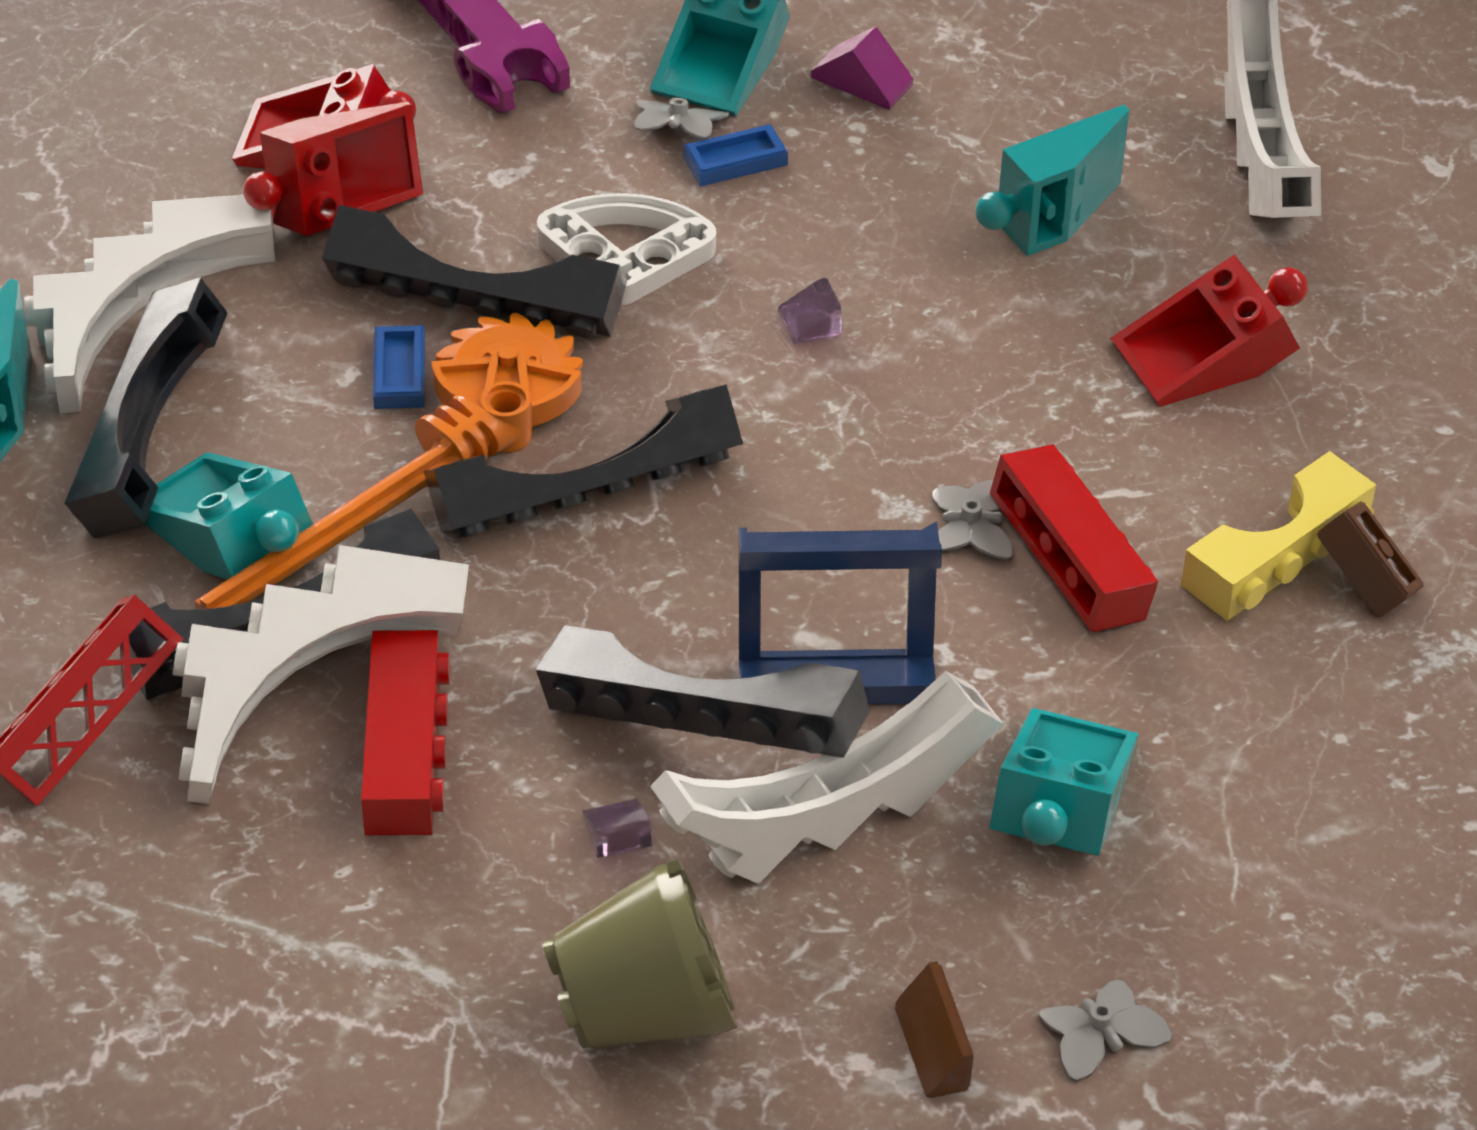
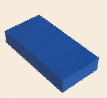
M771 124L683 145V158L700 187L788 165V151Z
M424 325L374 327V409L425 407Z

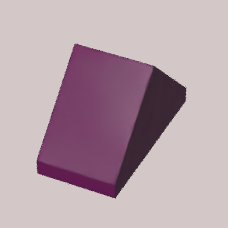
M876 26L835 46L811 70V78L888 110L913 86L914 79Z

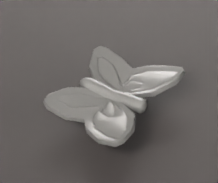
M673 98L669 101V104L637 100L636 105L643 112L637 115L634 127L639 131L659 129L669 124L671 129H676L680 126L686 133L698 139H708L711 137L713 129L711 121L730 116V112L701 108L688 109V101L683 98Z
M993 480L976 482L969 489L952 485L938 487L933 490L932 497L939 508L946 511L942 518L948 523L938 532L939 541L942 544V552L971 544L978 551L991 557L1006 561L1012 558V543L1003 529L994 525L1000 524L1003 517L1000 512H997L1001 511L1000 507L989 494Z
M1119 979L1110 981L1098 992L1096 1003L1091 999L1085 998L1081 1003L1082 1008L1064 1005L1045 1008L1040 1011V1020L1051 1030L1063 1036L1059 1046L1061 1064L1068 1078L1075 1081L1091 1075L1104 1057V1040L1112 1052H1118L1123 1047V1042L1120 1038L1133 1046L1155 1048L1169 1042L1172 1036V1032L1164 1018L1149 1007L1135 1005L1133 991L1125 981Z

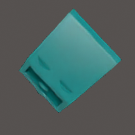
M685 0L649 88L650 92L672 99L683 98L690 104L712 110L730 112V115L737 116L775 57L790 19L786 0Z
M1123 104L1002 149L999 192L992 191L982 195L975 206V215L980 225L989 230L1002 229L1026 256L1068 241L1121 183L1130 109Z
M11 278L0 289V462L24 433L32 358L19 281Z
M210 452L202 454L156 484L159 489L145 522L147 527L204 573L227 580L270 552L288 550L295 544L298 534L313 525L292 473Z
M1032 708L1000 768L989 829L1028 838L1033 843L1042 846L1056 845L1099 856L1111 829L1139 733Z

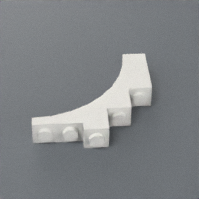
M1227 0L1228 72H1225V119H1236L1237 166L1248 167L1249 215L1271 218L1321 216V166L1313 163L1305 153L1292 117L1281 52L1278 0Z
M244 195L152 201V221L144 222V234L93 238L94 258L85 259V272L33 276V296H28L24 299L26 323L28 327L36 326L39 345L45 346L47 359H53V363H45V383L47 394L56 393L60 414L80 412L84 383L95 357L111 335L133 314L148 304L152 292L239 266L274 262L275 247L271 209L260 211L252 208L246 202Z
M339 545L336 565L325 563L321 592L266 584L263 604L252 602L248 632L192 624L189 643H177L173 675L183 676L181 696L191 698L187 729L197 730L195 748L183 747L178 779L189 782L187 801L210 804L220 764L238 729L261 700L295 671L332 651L372 639V630H438V635L457 636L463 615L469 564Z
M945 671L912 702L878 727L855 739L844 758L823 755L803 765L765 776L728 781L694 779L665 770L650 787L663 804L660 814L664 820L677 832L686 834L690 831L706 842L712 848L709 858L722 873L730 878L739 875L759 884L801 840L807 844L816 841L836 850L877 808L883 811L892 808L912 817L1004 723L974 686Z

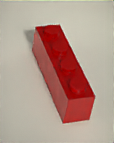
M1051 444L1000 455L989 494L1090 631L1097 632L1146 620L1159 581L1156 579L1151 568L1146 566L1128 542L1125 534L1117 528L1102 508L1099 500L1091 494L1076 474L1073 466L1066 461L1056 446Z
M372 630L361 793L365 836L432 835L433 813L444 812V778H435L436 769H446V735H437L438 726H448V694L439 693L440 685H450V653L440 652L438 630Z

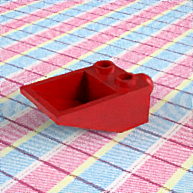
M374 64L356 70L353 68L346 69L336 76L256 99L232 160L237 166L265 169L260 132L298 119L401 102L412 104L414 119L416 105L409 94L399 90L391 91Z
M401 102L303 118L260 132L265 172H256L249 176L243 187L244 198L252 208L260 211L271 209L273 224L305 236L332 227L339 205L375 212L423 195L412 104Z
M1233 254L1110 339L1157 404L1162 407L1259 377L1298 351L1300 347L1277 306L1292 307L1301 303L1307 295L1308 282L1305 275L1298 269L1285 267L1277 270L1271 276L1268 289L1263 291L1236 255Z

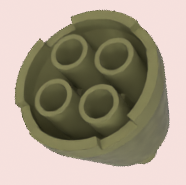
M679 859L656 866L553 935V938L542 941L550 970L553 975L558 974L564 992L558 994L562 1013L568 1027H574L582 1048L710 1037L738 1028L736 1018L731 1013L735 1008L711 934L708 933L698 906H695V892Z

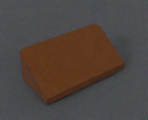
M1360 501L1318 531V539L1375 616H1384L1424 587L1423 581L1364 502Z
M938 961L930 962L899 996L895 1004V1011L924 1094L929 1098L968 1091L971 1085L974 1054L942 966L938 964Z

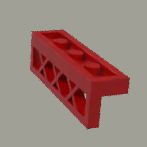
M136 595L122 598L0 735V777L33 806H39L177 648V643H181L184 639ZM143 621L164 642L150 658L130 659L129 634ZM120 646V659L107 660ZM144 664L131 678V665ZM121 666L122 690L114 699L94 700L92 676L100 667ZM83 688L84 701L70 702ZM94 706H107L95 720ZM84 707L86 731L77 741L57 742L55 718L64 708ZM47 730V743L33 744ZM57 748H70L58 762ZM48 749L49 773L34 788L14 771L12 767L27 750Z

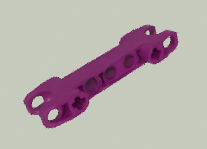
M418 0L458 46L454 50V64L464 85L476 98L485 102L496 112L504 113L516 108L513 100L515 91L513 83L523 80L536 81L545 85L553 93L570 88V67L566 57L557 43L555 34L540 19L519 25L497 0Z

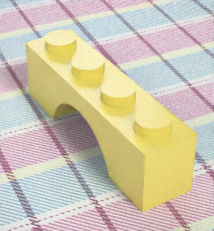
M1327 452L1294 475L1288 509L1293 521L1281 528L1264 532L1243 531L1221 525L1186 549L1181 586L1226 621L1245 608L1247 610L1254 608L1266 593L1281 583L1287 584L1291 582L1307 564L1316 558L1322 559L1329 554L1318 539L1317 533L1320 529L1360 501L1364 502L1372 514H1374L1372 504L1376 484L1332 452Z

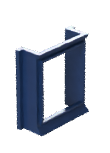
M937 521L922 530L747 532V528H739V679L782 672L806 663H815L859 670L868 704H909L936 680L933 657L937 568H942V544L939 541ZM908 569L906 649L760 651L761 571Z

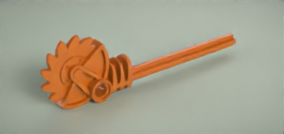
M518 313L510 315V323L496 318L480 317L478 318L479 328H465L451 332V340L454 344L441 349L436 353V361H431L433 387L443 405L438 406L434 410L433 415H424L415 422L416 436L425 453L299 533L295 544L288 550L266 554L195 600L196 609L227 607L253 600L265 592L266 584L276 585L428 486L424 475L425 470L474 456L484 455L485 460H487L489 456H494L498 452L511 453L524 449L531 442L533 426L548 422L567 411L582 393V371L580 369L583 367V359L570 357L574 349V338L572 336H564L555 339L554 326L550 320H543L537 327H534L527 318Z

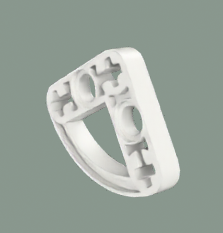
M625 193L587 196L554 206L540 214L537 219L538 245L555 261L572 254L579 255L592 252L600 255L597 260L620 264L627 282L621 305L637 301L709 261L716 253L717 233L716 227L711 221L690 208L653 196ZM628 224L651 227L662 231L622 252L593 227ZM652 257H661L669 260L661 265H653L646 262L647 259Z

